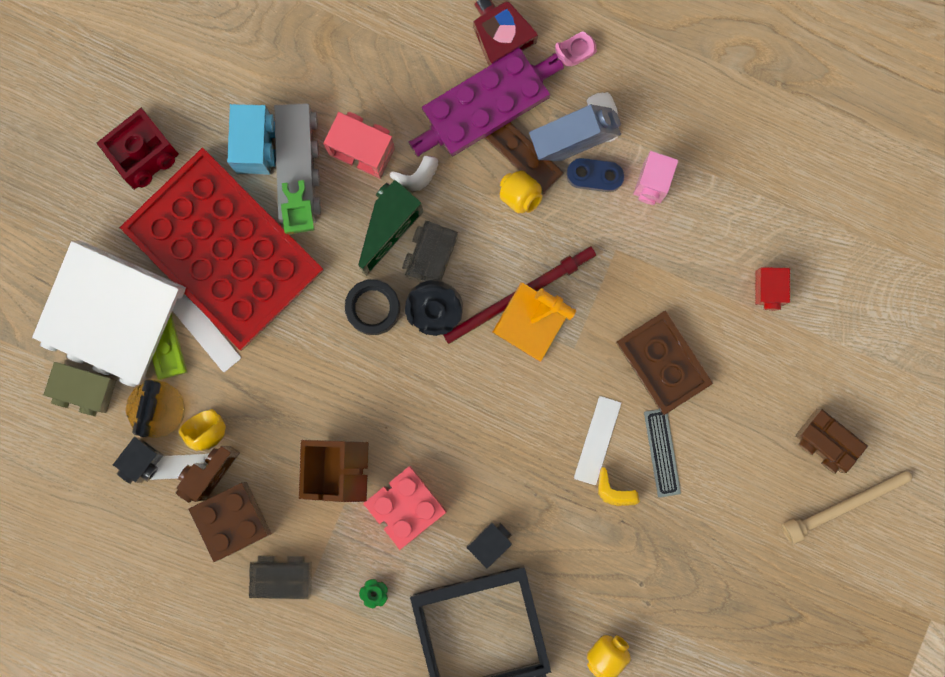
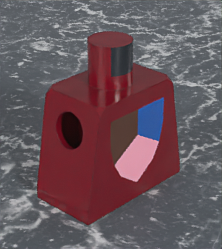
M478 0L475 2L474 5L481 16L473 21V29L488 66L518 48L524 51L537 43V32L509 1H505L495 7L492 0Z

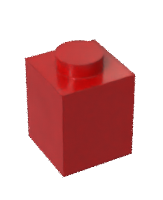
M761 267L755 271V305H764V310L775 311L781 310V306L790 303V268Z

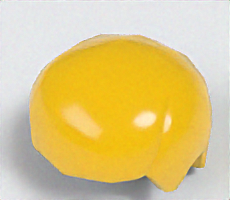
M209 409L192 416L183 423L179 429V434L190 449L205 451L219 444L225 435L226 425L222 417L215 410Z

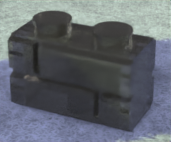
M426 220L423 227L418 225L412 242L417 243L413 254L407 253L402 269L407 270L405 276L419 283L429 280L442 281L458 238V232Z
M259 555L258 561L250 562L249 598L309 599L311 597L312 562H305V556H287V561H275L276 556Z

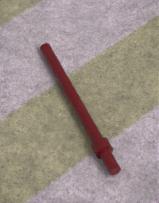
M592 246L573 257L569 255L562 259L560 265L526 285L535 291H539L565 274L569 276L578 271L580 265L597 255ZM515 292L454 327L449 333L443 334L447 343H452L504 312Z

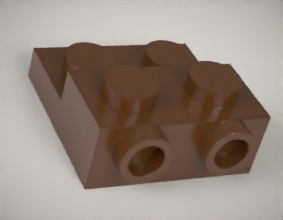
M220 446L219 449L215 447L205 459L208 465L205 463H194L192 466L187 465L178 476V480L181 482L176 487L178 489L176 494L188 503L191 501L207 500L240 452L231 446Z

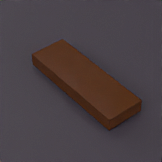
M511 122L484 138L518 171L523 170L541 185V193L543 194L564 174L552 161L539 160L533 143Z

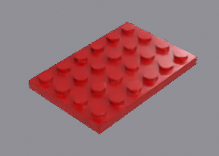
M203 147L119 227L171 281L186 287L184 294L240 351L249 345L324 271L289 234H285L284 229Z

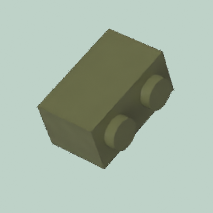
M54 362L43 395L52 398L51 404L65 408L69 407V403L80 406L78 412L96 417L97 412H107L117 380Z

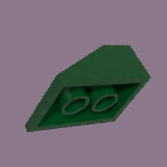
M396 180L391 184L385 183L376 193L378 199L374 204L358 263L362 273L366 276L423 213L422 203Z

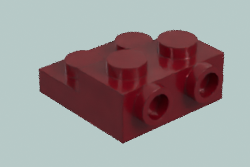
M142 107L96 142L133 190L138 187L148 186L152 181V176L160 169L166 170L172 167L175 163V158L179 155Z

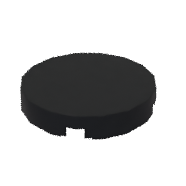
M429 280L421 282L413 287L407 296L405 304L407 320L412 326L414 325L419 328V331L426 335L438 336L447 334L459 324L462 318L463 302L460 294L453 286L443 281Z

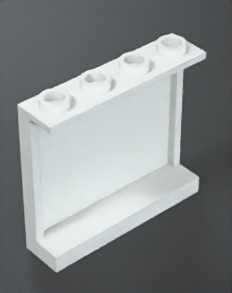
M71 241L32 338L40 341V346L51 351H57L58 349L67 353L66 357L74 362L83 363L85 361L94 365L92 368L94 371L104 375L111 373L120 377L119 381L121 383L135 387L136 385L144 384V381L148 380L145 374L176 300L182 298L186 287L86 242Z

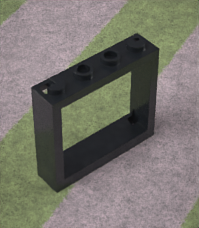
M524 565L410 595L429 677H440L423 606L518 581L539 662L483 677H546V674L552 673Z

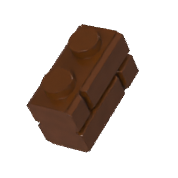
M816 409L795 436L801 441L798 445L810 455L818 454L824 459L821 464L834 474L837 471L847 473L868 447L867 444L823 409Z

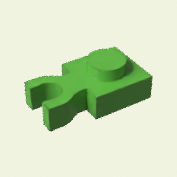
M304 180L298 181L299 190L296 193L289 192V184L287 182L281 183L282 191L288 198V203L281 204L285 234L314 231L311 201H303V196L306 192Z

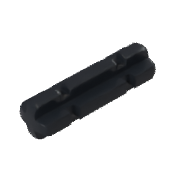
M149 379L144 381L142 391L145 392L144 396L141 395L136 414L138 421L137 423L134 422L132 433L136 436L148 437L150 434L151 426L149 423L153 421L158 400L156 394H159L161 383Z

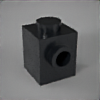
M134 436L113 463V466L119 470L117 475L129 484L133 481L135 483H143L144 480L148 482L157 472L158 467L156 464L163 457V454L142 438Z

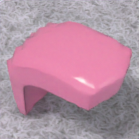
M584 31L564 42H557L555 44L556 54L563 66H575L597 52L595 40Z

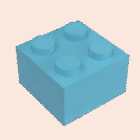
M230 104L227 163L236 174L271 175V167L276 166V149H272V138H275L273 114H270L265 105Z

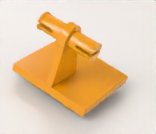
M521 282L492 333L541 362L566 318L571 320L576 313V309L565 304L563 298L558 295L554 297L542 288L537 292Z

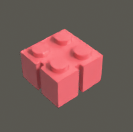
M338 112L323 143L328 154L351 166L356 159L360 161L357 166L358 169L381 179L395 150L393 138L389 135L390 131L377 124H374L373 127L362 123L363 118L352 112H347L346 115Z
M411 466L389 482L392 487L390 490L384 486L363 503L379 524L384 521L388 526L384 528V531L399 550L447 512Z

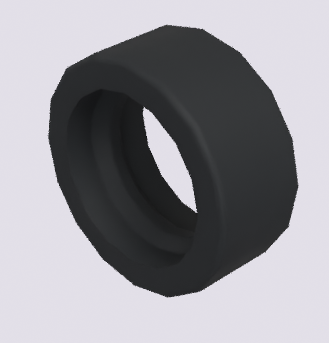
M367 279L357 283L348 292L345 299V314L350 324L357 331L366 335H380L388 332L396 324L400 315V302L396 292L387 283L376 279ZM367 291L381 292L389 301L390 311L388 316L378 324H367L362 322L357 316L356 302Z

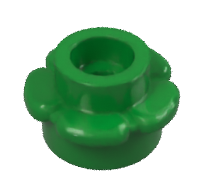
M376 579L366 581L365 586L361 587L359 591L360 599L364 601V605L372 609L376 608V606H383L388 599L386 595L388 592L387 586L383 582H377ZM372 591L377 593L375 597L371 595Z

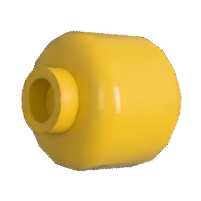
M523 170L508 173L502 178L499 192L500 199L518 214L530 213L538 207L542 201V188L535 179Z
M610 635L601 636L587 652V666L596 677H618L631 661L628 643L617 635L615 637Z

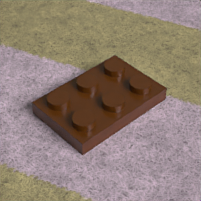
M663 311L616 342L662 415L669 413L713 384L666 311Z

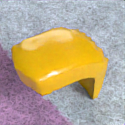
M606 467L600 468L598 495L604 502L616 506H630L640 502L636 490H613L609 484Z

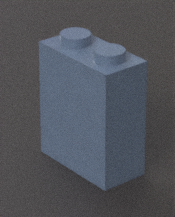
M590 104L530 131L529 134L539 160L563 161L620 136L619 127L621 122L618 114L614 110L612 111V108Z

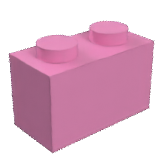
M650 151L643 163L633 195L639 196L638 200L646 204L655 205V202L661 203L669 191L678 160Z

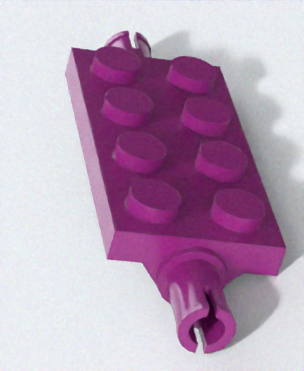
M518 48L422 106V111L431 125L428 131L408 141L412 150L415 151V155L420 157L421 154L439 144L440 146L444 145L453 157L549 99L550 93L544 86L543 81L564 69L561 60H557V54H552V56L534 66L529 63L521 49Z

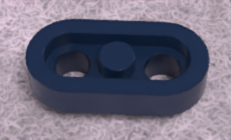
M579 158L569 164L566 177L570 185L578 189L614 192L622 185L624 172L614 162ZM584 168L587 175L579 177L576 174V170ZM606 172H613L615 179L612 181L605 178Z

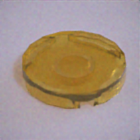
M158 381L161 383L159 394H156L158 400L153 421L149 423L151 430L148 437L161 438L170 435L178 429L184 419L185 404L182 395L177 388L163 381ZM144 384L137 386L127 399L125 410L132 428L134 422L137 423L138 421L136 414L141 395L144 396L145 391H142Z

